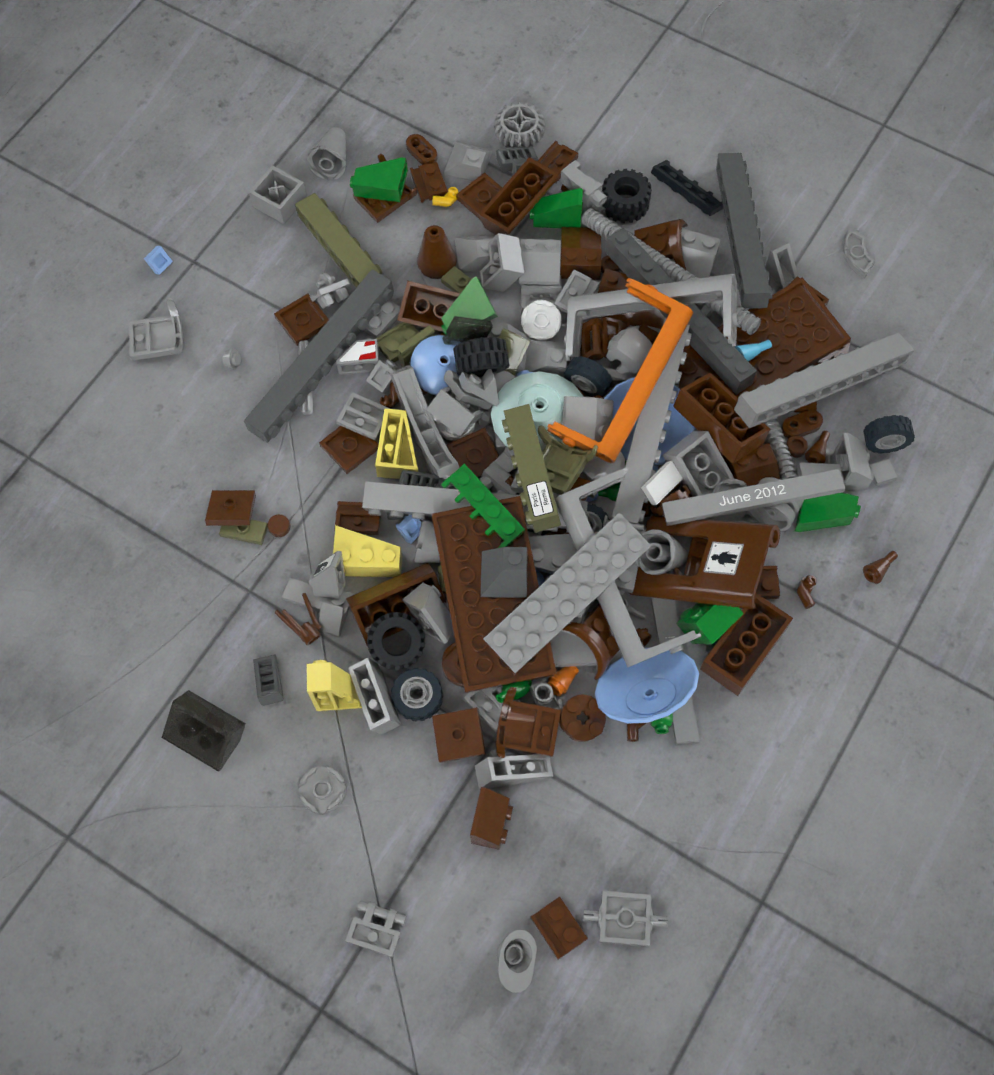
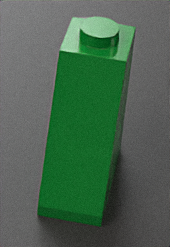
M401 157L356 168L354 176L350 178V188L353 189L354 196L400 202L408 173L406 158Z
M583 188L542 197L530 210V219H534L533 227L560 229L561 227H581Z
M477 276L472 278L441 318L444 323L441 327L446 336L450 335L451 338L456 339L498 317Z
M841 492L805 499L798 512L795 532L850 525L854 517L858 518L861 505H857L859 496Z

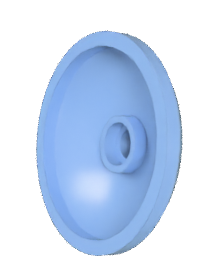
M437 335L424 339L416 346L411 356L410 366L413 367L419 386L424 391L437 395L441 389L448 387L444 381V375L448 370L457 373L453 348L461 342L449 336ZM445 358L447 363H442L440 359Z

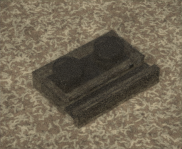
M454 316L446 331V336H443L442 339L444 344L458 345L464 341L486 338L493 325L488 320Z

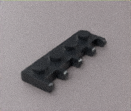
M665 160L653 166L651 174L659 181L668 185L674 192L686 198L689 203L701 209L704 214L712 216L723 209L722 201L720 202L713 197L711 191L706 192L698 186L696 180L691 181L684 176V172L681 169L676 170L670 166V161Z

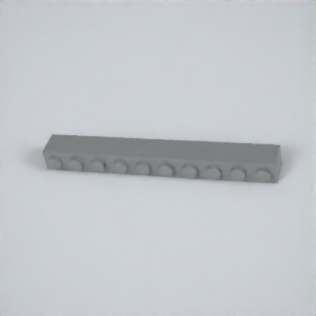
M687 325L638 417L625 466L628 471L625 474V480L621 481L611 520L620 512L629 523H643L645 511L642 510L643 503H648V498L641 487L656 473V470H652L654 462H659L661 450L657 449L659 442L663 443L666 430L662 429L664 423H669L672 411L668 410L669 403L674 404L677 391H674L673 388L674 384L679 385L682 372L678 371L680 364L684 365L687 355L686 352H683L685 345L689 346L692 335V333H688L690 325Z
M899 333L891 336L887 335L879 341H872L866 346L857 347L846 354L841 353L836 358L826 359L821 364L809 366L801 372H794L783 379L778 378L773 383L761 385L753 391L743 392L738 397L734 410L749 428L902 366L907 363L914 349Z
M365 481L362 508L368 511L370 515L381 516L382 512H387L392 517L402 518L403 514L412 515L414 519L424 520L425 516L432 517L433 513L471 505L466 499H463L460 503L455 501V498L460 494L456 489ZM492 493L498 500L520 496ZM580 500L583 510L587 515V501ZM557 504L556 507L561 526L546 529L545 531L557 532L558 528L567 529ZM527 505L523 506L524 516L525 512L529 511ZM525 516V521H526L527 529L534 530L532 524H531V525H528L527 520H526V516Z

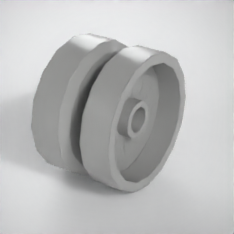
M765 477L761 479L758 484L778 481L781 479ZM804 500L747 510V512L759 524L777 525L780 531H785L792 525L796 517L795 514L798 513Z

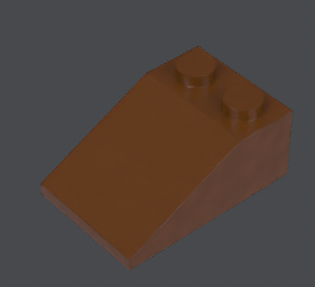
M561 227V279H569L573 270H576L592 278V280H600L602 253L600 234L587 227Z

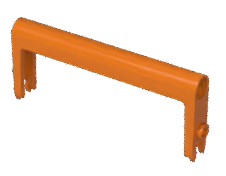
M631 278L627 279L628 283L625 285L628 288L627 293L663 311L668 316L602 440L597 442L558 422H554L553 425L548 424L547 426L548 432L563 439L562 442L569 447L576 446L586 451L593 449L597 445L598 450L595 456L608 463H614L694 314L691 308L658 292L654 286L644 285Z

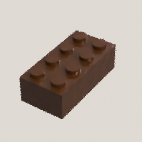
M711 373L680 389L673 405L698 431H708L718 450L732 464L761 447L771 430L765 423L749 428L734 410L738 398Z
M757 593L754 596V609L743 608L741 610L744 614L723 634L700 668L701 671L737 696L745 688L793 620L791 616Z

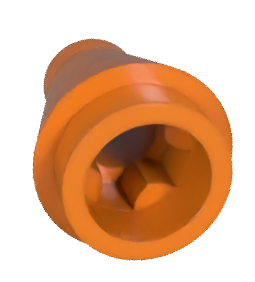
M576 666L564 667L556 672L557 675L548 678L547 684L552 687L554 695L561 696V694L567 692L573 679L579 672Z

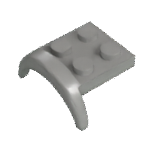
M167 298L170 311L169 316L129 322L130 358L132 361L176 355L182 352V324L172 298Z

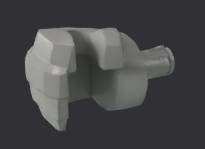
M628 327L614 335L610 340L606 357L609 361H614L615 359L621 361L616 368L620 374L627 372L636 374L640 370L653 344L635 327Z

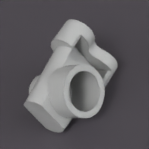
M545 680L530 686V691L536 705L561 709L563 706L562 701L556 699L552 687ZM539 690L545 692V697L542 699L537 695Z

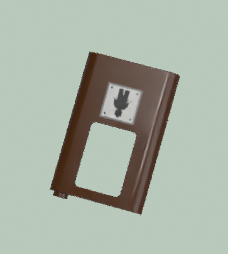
M652 516L647 521L646 531L654 529L665 531L669 535L708 538V542L697 575L685 576L666 573L651 575L638 567L634 590L632 593H629L630 595L754 609V596L769 547L776 548L780 540V529L777 525L700 519L667 526L664 516Z

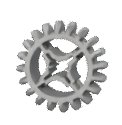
M520 101L516 105L514 103H511L510 106L505 105L504 109H499L498 114H496L494 123L495 135L498 137L499 143L503 142L505 147L508 145L511 148L529 147V145L534 147L536 142H540L541 137L544 135L545 123L543 114H541L540 109H535L534 105L529 106L527 102L524 105Z

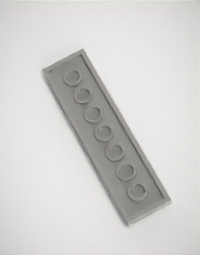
M619 512L495 627L484 640L512 671L517 673L637 561L651 545Z

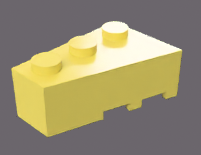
M384 409L375 463L377 477L400 479L402 470L418 472L406 410Z
M335 525L333 554L337 551H342L345 576L396 577L402 574L401 547Z
M316 660L312 664H307V692L316 711L362 708L349 673L325 660Z

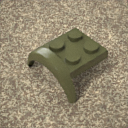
M540 425L538 427V434L546 445L542 454L552 492L562 495L571 490L586 464L594 458L598 446L595 445L593 449L586 451L571 448L556 440L547 432L544 426Z

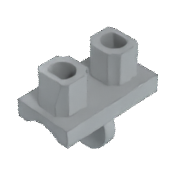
M327 273L320 274L316 286L322 288L310 296L312 302L318 300L322 309H325L334 304L331 294H334L338 303L345 301L349 297L346 286L350 284L348 279L333 284L335 282L334 276L330 277Z

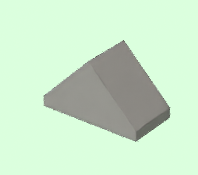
M785 243L771 250L766 263L767 271L782 289L787 287L798 276L790 243Z

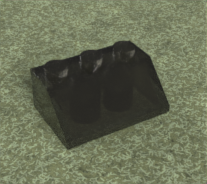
M188 690L173 700L161 738L219 772L239 744L246 723Z

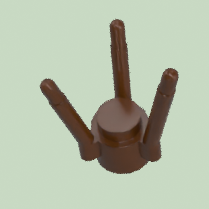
M303 593L302 596L313 624H310L308 621L300 626L285 609L282 610L283 614L278 610H275V614L306 645H310L321 636L318 630L322 626L317 621L307 594Z

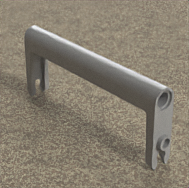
M733 273L652 285L658 292L684 305L723 300L724 337H728V344H732V347L736 346L737 326L740 325V317L737 312V283ZM628 289L569 297L567 333L564 336L566 361L580 356L582 322L584 319L657 308L627 293Z
M627 467L608 475L606 472L594 477V481L555 498L577 551L594 536L580 500L625 480V474L628 471ZM615 581L597 597L627 668L668 650L671 654L684 649L683 644L701 637L700 633L696 634L695 631H691L645 649Z

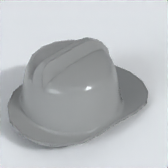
M525 930L510 932L497 949L499 980L503 987L512 993H520L526 990L533 977L537 946L533 936Z

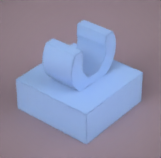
M156 246L144 258L153 272L158 275L173 262L161 246Z
M412 515L403 517L404 520L400 524H396V528L405 541L411 544L420 534L421 521L412 518Z

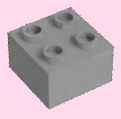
M273 165L249 191L251 203L255 209L283 224L296 211L295 204L307 197L304 182Z

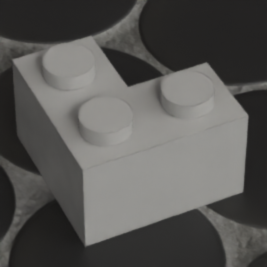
M498 233L488 243L490 262L480 270L484 289L503 293L524 274V265L519 237Z

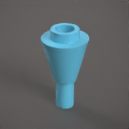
M766 340L759 344L735 346V348L749 362L760 352L771 348L772 343L770 340Z

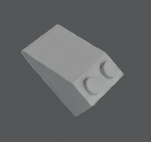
M694 430L663 454L666 462L672 461L683 478L680 482L683 486L687 485L693 497L711 494L718 483L725 479H734L708 431Z

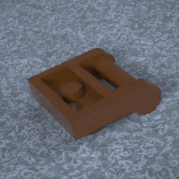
M592 318L582 324L580 356L584 358L600 360L604 357L603 350L601 349L600 328L602 327V320L600 318ZM591 330H592V344H593V349H592V350H591V347H590V331H591Z

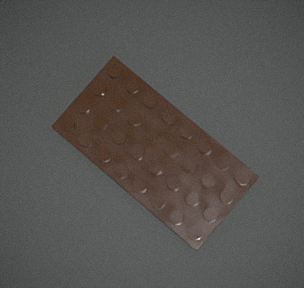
M802 277L773 294L772 299L768 301L767 308L748 309L750 314H754L761 319L760 326L756 332L749 335L747 331L742 330V327H737L736 346L759 344L766 340H770L772 343L771 348L760 352V354L749 361L757 370L751 386L736 395L689 344V346H685L683 352L687 353L684 365L680 364L678 371L682 372L678 388L682 389L704 375L711 373L738 398L743 392L753 391L761 385L773 383L778 378L783 379L794 372H801L850 343L851 338ZM722 324L721 326L717 327V329L723 334Z
M516 496L501 499L499 502L525 529V532L508 547H527L528 598L539 585L521 497ZM472 506L433 513L432 520L465 693L557 675L550 642L517 673H514L484 640L495 627L527 599L481 597L482 551L496 549L504 541L495 531L490 536L485 534V531L490 526L480 515L474 520L469 517L475 511Z

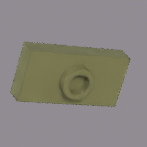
M454 266L441 278V283L453 292L461 293L472 279Z
M251 520L250 525L221 526L219 535L220 537L262 545L268 524Z

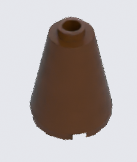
M432 225L424 232L417 257V265L424 276L431 279H441L454 266L456 267L457 258L443 228Z

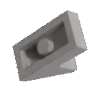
M488 369L481 379L475 374L469 375L465 372H462L458 377L464 390L495 406L499 404L496 381L491 369Z
M343 591L340 599L328 598L326 603L322 602L319 616V624L322 628L318 631L337 637L340 636L350 609L346 598L353 596L352 593Z

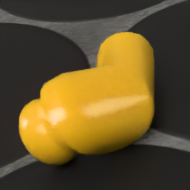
M450 187L448 193L444 196H433L432 206H451L457 200L456 194L458 189Z

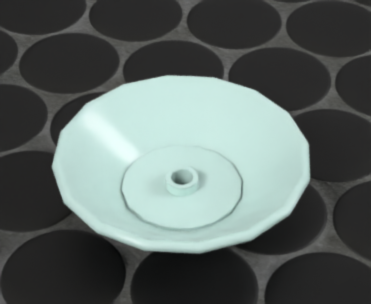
M540 371L521 374L504 384L498 392L499 404L497 406L493 405L491 410L494 432L503 444L508 446L506 438L510 437L509 432H504L501 421L505 419L504 410L529 404L541 451H543L546 445L538 434V427L542 425L547 430L548 424L553 425L554 422L562 424L564 396H584L572 382L558 374ZM548 432V433H549L551 436H553L556 440H558L559 442L563 443L562 440H561V438H559V437H557V436L551 434L550 432Z

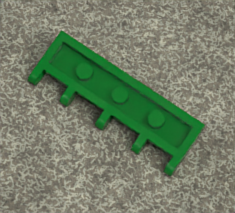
M465 464L441 484L444 489L452 484L460 493L455 498V501L460 503L463 499H466L475 509L469 516L472 520L480 515L490 527L485 531L487 536H490L494 531L504 542L498 548L508 547L525 532L522 525Z

